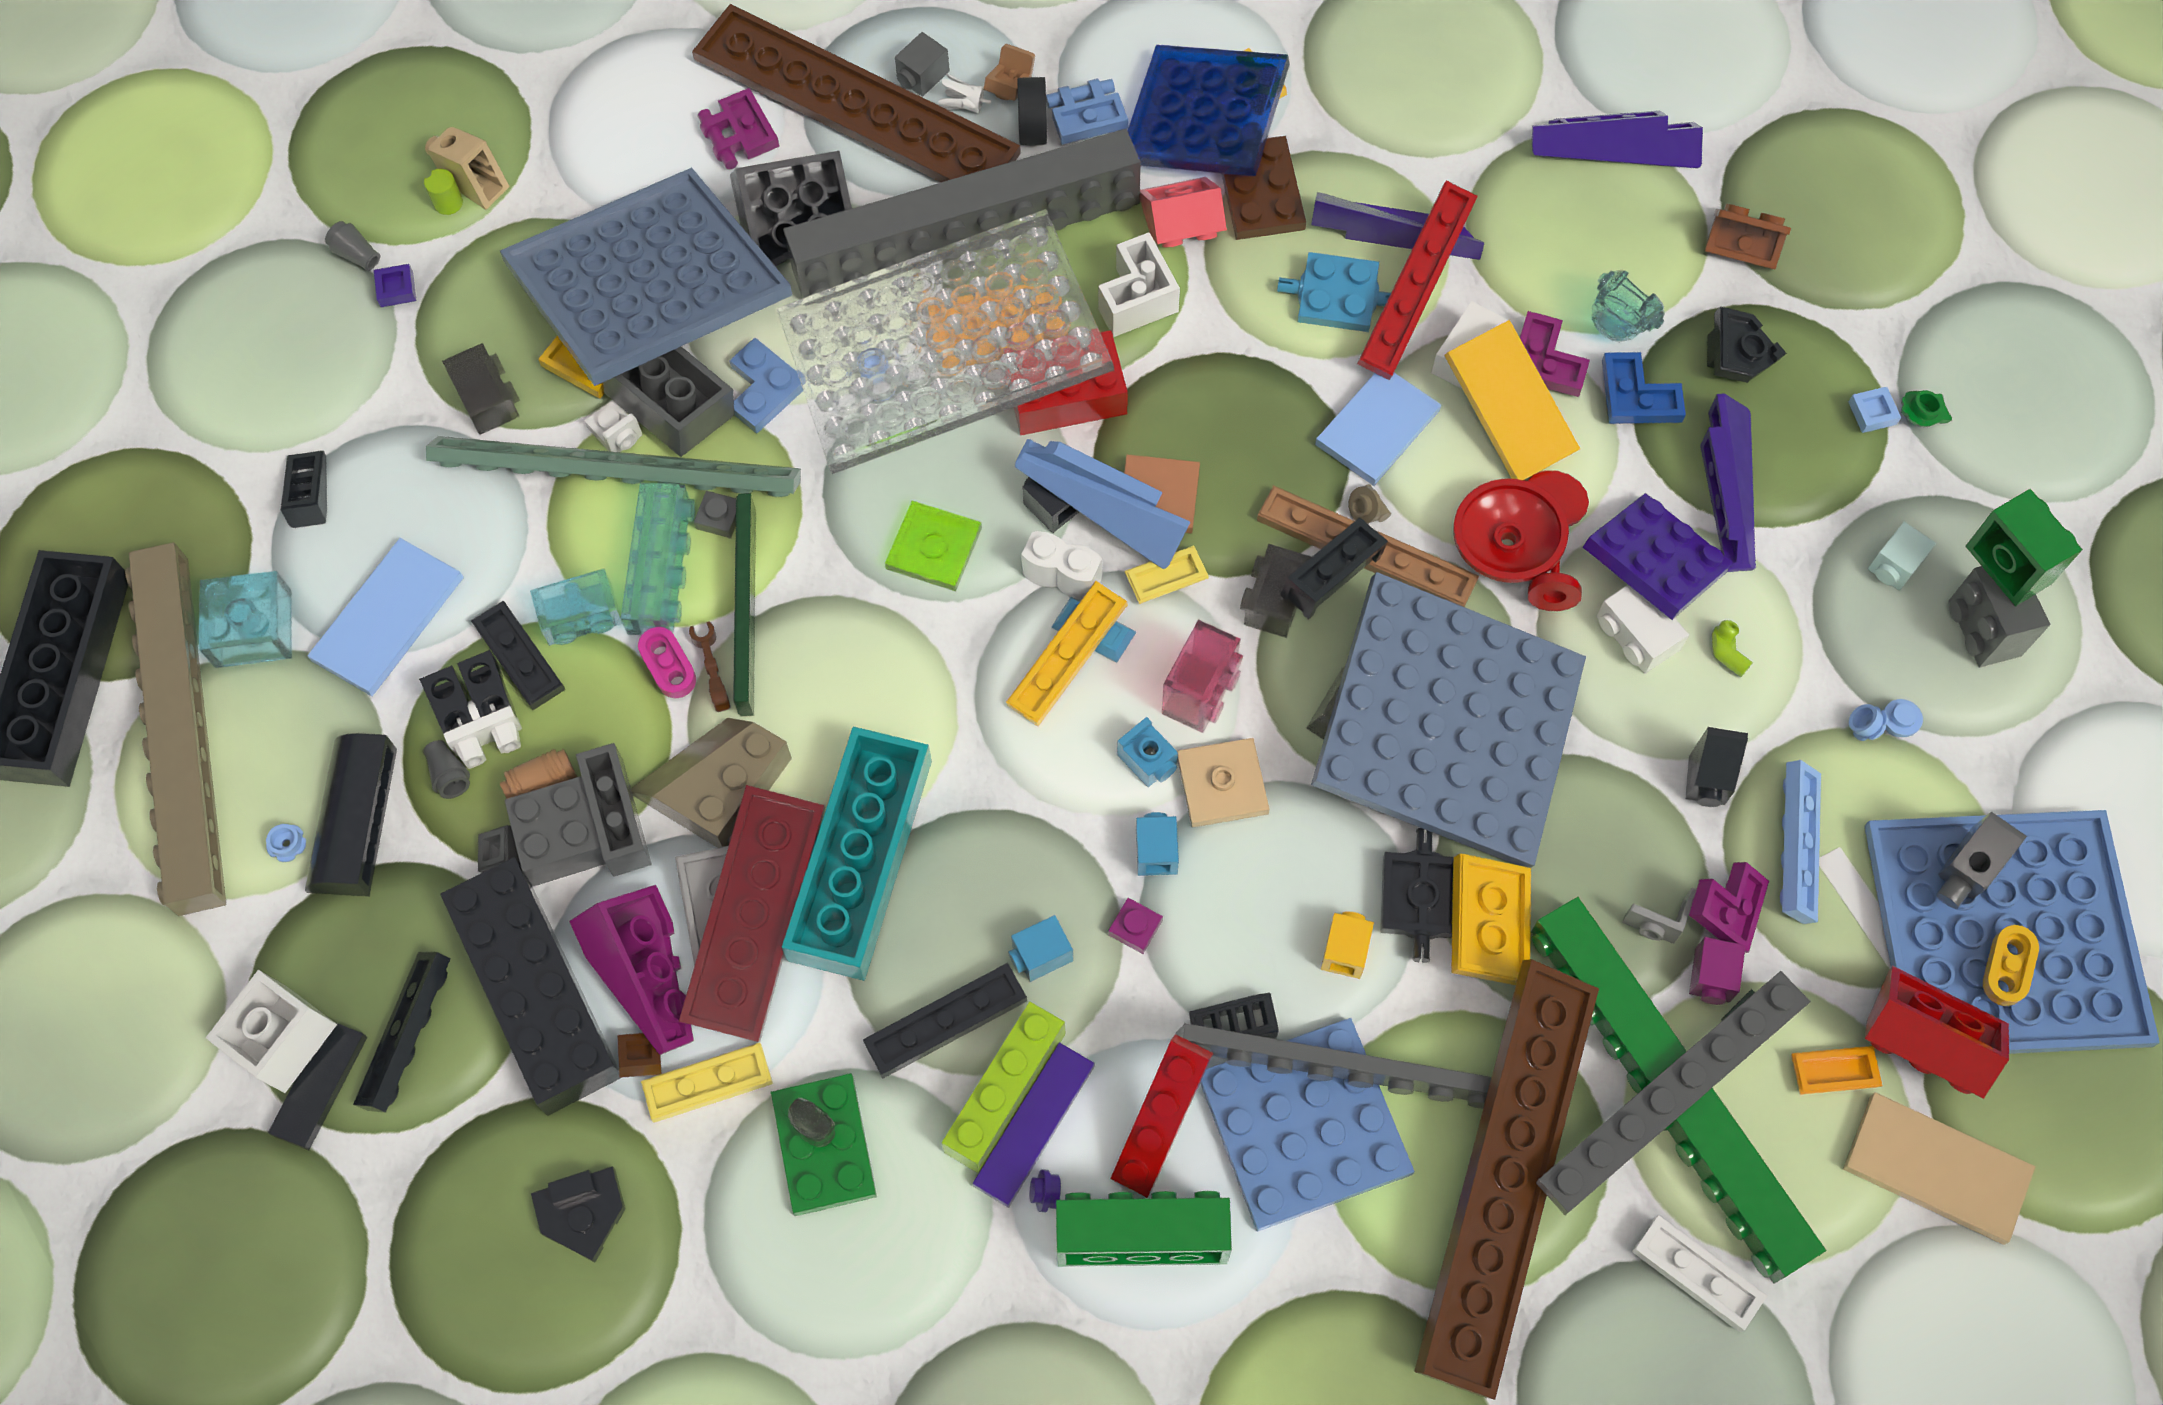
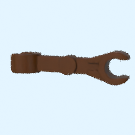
M708 621L706 623L709 632L706 636L698 637L694 626H690L689 634L693 644L703 649L707 674L710 675V696L716 712L730 709L731 706L726 688L720 676L718 677V665L715 657L713 658L710 647L715 643L717 636L713 624Z

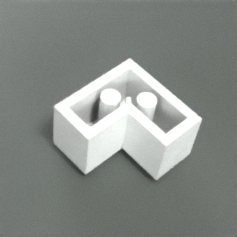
M1149 232L1117 244L1116 270L1120 277L1098 286V309L1107 327L1112 331L1113 337L1179 312L1180 287Z

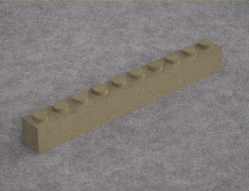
M173 542L129 552L130 567L126 568L125 574L128 585L133 592V600L129 601V611L132 620L136 623L137 634L132 636V643L140 661V668L136 669L135 674L137 684L141 691H143L144 702L139 704V713L143 724L146 725L147 737L143 738L142 745L144 754L150 761L151 773L146 774V784L150 794L153 796L154 809L150 810V821L154 831L157 832L158 845L153 847V855L156 865L161 870L162 881L157 883V894L162 905L167 906L176 915L182 916L227 904L188 558Z

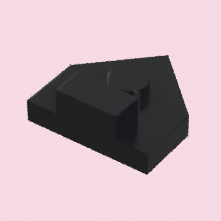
M1721 306L1714 313V329L1707 335V367L1714 368V375L1748 383L1787 353L1778 342L1774 344L1762 331L1761 327L1763 325L1754 314Z
M613 1166L594 1173L586 1170L548 1183V1188L531 1193L540 1233L594 1263L603 1250V1245L614 1225L619 1222L626 1209L616 1170Z

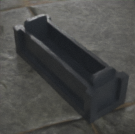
M1359 517L1289 575L1280 596L1285 600L1288 598L1309 620L1319 605L1371 561L1376 563L1381 558L1388 540Z

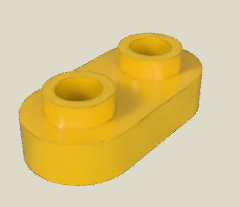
M2020 925L2007 926L1992 941L1983 977V989L1987 997L1998 1005H2015L2029 993L2039 953V943L2034 933L2028 928ZM2007 944L2015 946L2018 954L2010 953ZM1998 981L2005 982L2008 985L2009 991L2001 990L1998 986Z

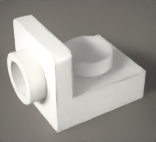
M613 400L584 420L592 434L611 452L627 450L643 436L636 417L632 413L628 415Z

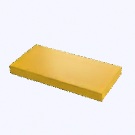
M1510 320L1444 355L1512 479L1525 480L1580 450L1577 441Z

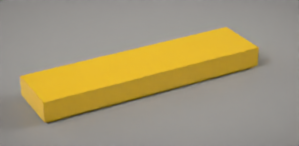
M1095 581L1006 701L1007 706L1039 727L1128 606L1127 601Z

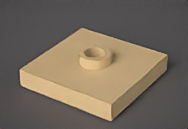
M1254 738L1177 751V761L1192 828L1269 814L1270 809Z

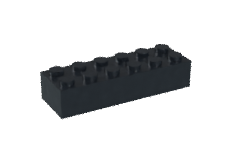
M38 550L0 673V780L70 787L128 588L125 570L114 557Z
M513 857L440 893L536 1105L549 1116L621 1079L616 1061L533 886L522 872L521 865L517 859Z

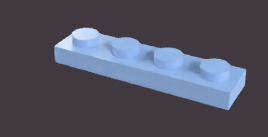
M1802 760L1786 762V778L1783 781L1785 814L1782 817L1784 851L1781 854L1783 889L1780 892V903L1783 913L1802 924L1818 922L1821 773Z

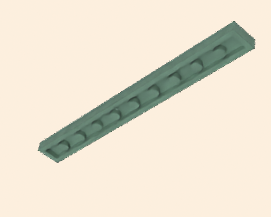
M443 436L436 437L426 446V461L439 462V465L443 467H458L462 464L476 465V469L483 471L496 470L498 467L512 468L514 473L529 474L536 470L547 471L553 477H567L571 474L585 475V478L595 481L614 477L621 478L622 482L628 484H637L647 480L658 481V485L663 487H676L680 484H692L698 490H713L717 487L731 488L732 492L739 494L751 493L753 490L767 491L768 495L774 497H785L790 495V493L794 494L801 483V468Z

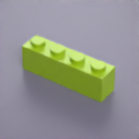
M1029 1001L941 1142L945 1154L979 1174L1059 1042L1061 1043L1066 1035L1065 1021Z

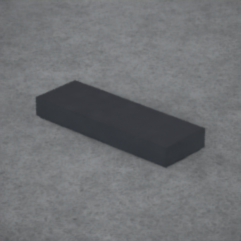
M504 600L471 620L532 710H535L566 690Z
M336 1023L337 1026L296 1078L268 1131L270 1135L308 1151L367 1039V1036L363 1033Z

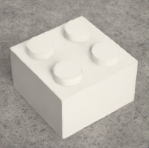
M257 970L206 1036V1039L255 1078L286 1093L337 1024L290 988L262 971Z

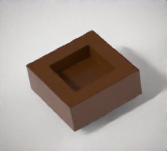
M643 1033L617 1035L620 1078L662 1074L661 1055H659Z

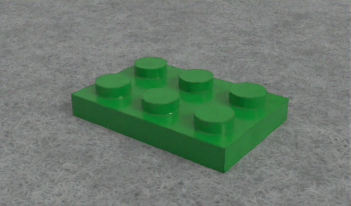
M852 1073L771 1091L794 1216L876 1198L877 1193Z

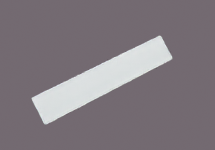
M1839 847L1820 857L1819 866L1890 969L1879 903L1843 850Z

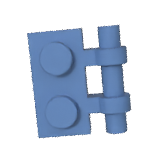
M1098 78L1089 80L1087 85L1071 89L1069 86L1060 87L1058 92L1046 95L1048 108H1053L1052 118L1062 145L1128 128V117L1119 93H1113L1115 92V86L1112 78L1099 81Z

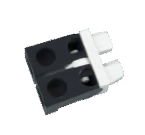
M490 650L457 663L471 701L468 699L462 679L453 666L419 679L447 744L454 754L461 758L468 769L481 765L487 760L481 747L485 744L495 741L501 754L509 753L521 747L518 731L522 727L504 683L500 666ZM485 665L484 667H481V668H479V669H477V670L472 671L473 668H475V667H477V666ZM440 681H448L435 687V685Z

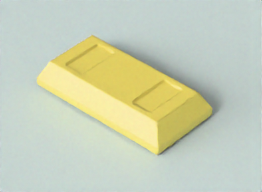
M1195 546L1175 552L1166 569H1162L1150 561L1125 571V575L1139 604L1209 578Z

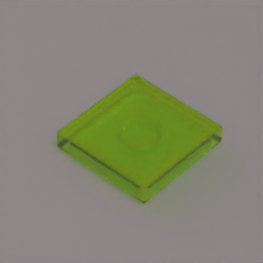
M912 500L885 561V568L956 592L982 530V522Z

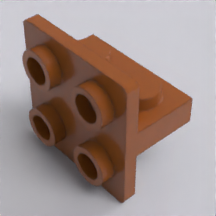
M1726 204L1724 210L1716 209L1714 213L1715 218L1704 251L1775 270L1786 236L1791 231L1790 227L1783 226L1785 218L1761 213L1759 219L1748 217L1750 209Z

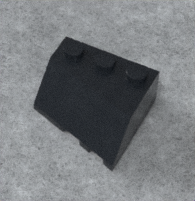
M840 151L735 168L729 175L740 225L774 266L790 259L784 228L852 209Z

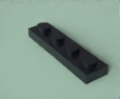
M418 952L353 1105L366 1111L386 1113L388 1107L395 1101L399 1092V1080L404 1068L411 1063L415 1055V1042L421 1029L426 1026L431 1017V1004L437 991L442 988L447 979L448 972L446 969L451 958L438 952Z
M1006 963L863 1039V1042L883 1079L1027 1002V996L1009 964Z

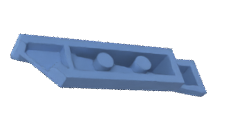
M1027 439L1015 462V467L1154 564L1162 569H1166L1169 566L1190 521L1156 507L1162 494L1161 491L1058 441H1050L1044 447L1031 439Z

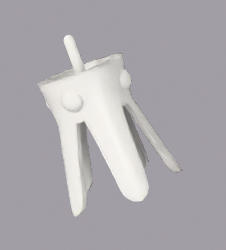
M947 73L946 75L949 79L942 80V84L947 87L945 94L952 97L941 98L938 101V104L945 109H966L979 114L982 102L991 103V100L983 99L984 86L970 85Z

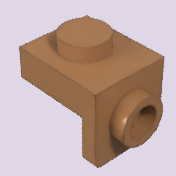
M1004 44L1001 48L999 64L985 77L983 90L994 93L1000 99L1015 101L1018 98L1017 79L1032 77L1035 54L1010 44Z

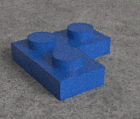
M1641 352L1604 353L1602 367L1609 424L1683 422L1686 413L1682 383L1645 384Z

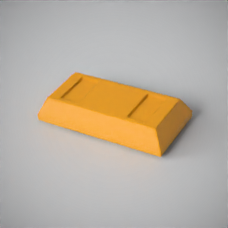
M1873 1046L1791 1054L1800 1095L1883 1086Z

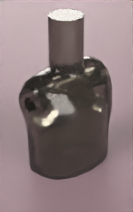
M805 1098L794 1100L788 1109V1117L797 1134L812 1146L825 1147L835 1137L834 1120L811 1101Z

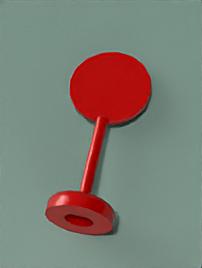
M1557 470L1542 471L1534 474L1528 480V482L1544 488L1556 498L1566 514L1568 526L1577 524L1586 515L1589 505L1587 491L1580 481L1571 475ZM1560 560L1550 570V573L1535 577L1528 586L1529 602L1538 609L1546 611L1568 610L1577 606L1582 597V587L1578 580L1571 575L1560 573Z

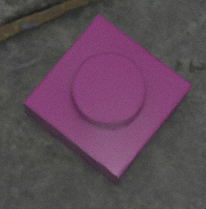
M1127 898L1108 930V936L1144 954L1161 925L1163 916Z

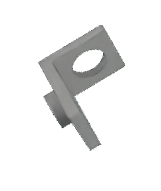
M1691 888L1684 897L1676 920L1632 904L1625 914L1622 923L1639 929V933L1648 939L1655 941L1663 939L1674 944L1683 933L1696 889Z

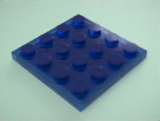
M1156 45L1127 130L1141 161V166L1256 176L1289 69L1288 54Z

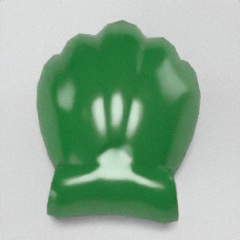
M1928 390L1909 391L1902 398L1901 403L1903 406L1901 413L1913 425L1930 427L1937 423L1945 424L1952 421L1941 393L1935 394Z

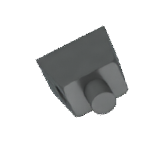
M1990 812L1970 829L1938 873L1940 878L1946 881L1936 894L1938 899L1947 906L1958 909L1966 897L1973 899L1989 887L2027 836L1993 812Z

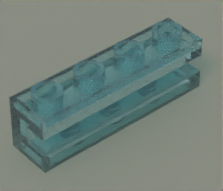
M640 483L621 612V621L628 635H642L644 628L664 627L673 633L675 623H680L682 604L681 601H678L679 589H684L686 585V568L682 564L684 555H689L691 548L690 533L687 532L688 521L693 522L695 517V501L689 498L685 485Z

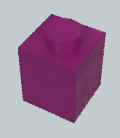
M1704 937L1695 948L1689 994L1700 996L1701 1001L1708 1004L1723 1005L1726 1002L1730 1003L1740 992L1746 945Z

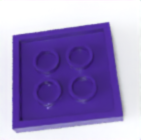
M1647 493L1643 494L1593 533L1583 545L1586 551L1671 620L1723 577L1734 564L1717 547L1710 545L1695 533L1688 524L1680 521L1665 509L1662 503L1653 499Z

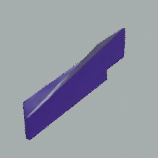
M1722 393L1716 395L1708 411L1711 427L1708 428L1700 448L1721 552L1734 563L1728 572L1752 571L1756 568L1751 413L1746 406Z

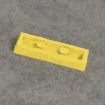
M761 1043L641 1081L653 1123L773 1084Z

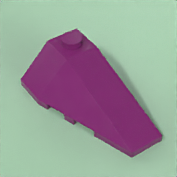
M656 885L596 903L569 921L585 958L659 1055L694 1041L691 1025L679 1022L686 995L679 990L676 971L681 969L679 956H673L670 936L675 934L673 921Z

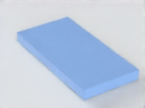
M399 538L308 654L309 659L373 697L462 581L463 575L455 568Z

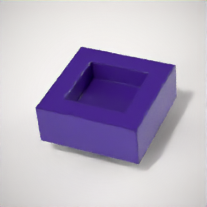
M410 264L374 270L376 298L380 307L416 301L414 275Z

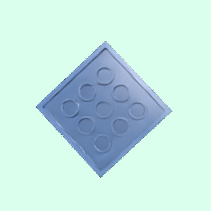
M1351 1018L1287 1040L1294 1043L1366 1055ZM1225 1062L1206 1069L1200 1084L1257 1232L1414 1174L1415 1171L1379 1085L1373 1084V1087L1359 1088L1350 1086L1348 1079L1333 1077L1330 1081L1313 1080L1307 1077L1308 1072L1292 1070V1073L1278 1074L1268 1071L1267 1065L1251 1063V1066L1238 1067Z

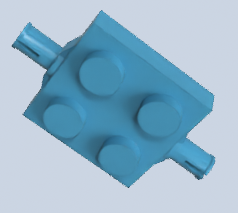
M1308 252L1306 270L1301 276V280L1279 277L1277 292L1298 294L1300 304L1299 323L1369 332L1371 317L1376 306H1385L1391 294L1379 291L1377 282L1378 261Z

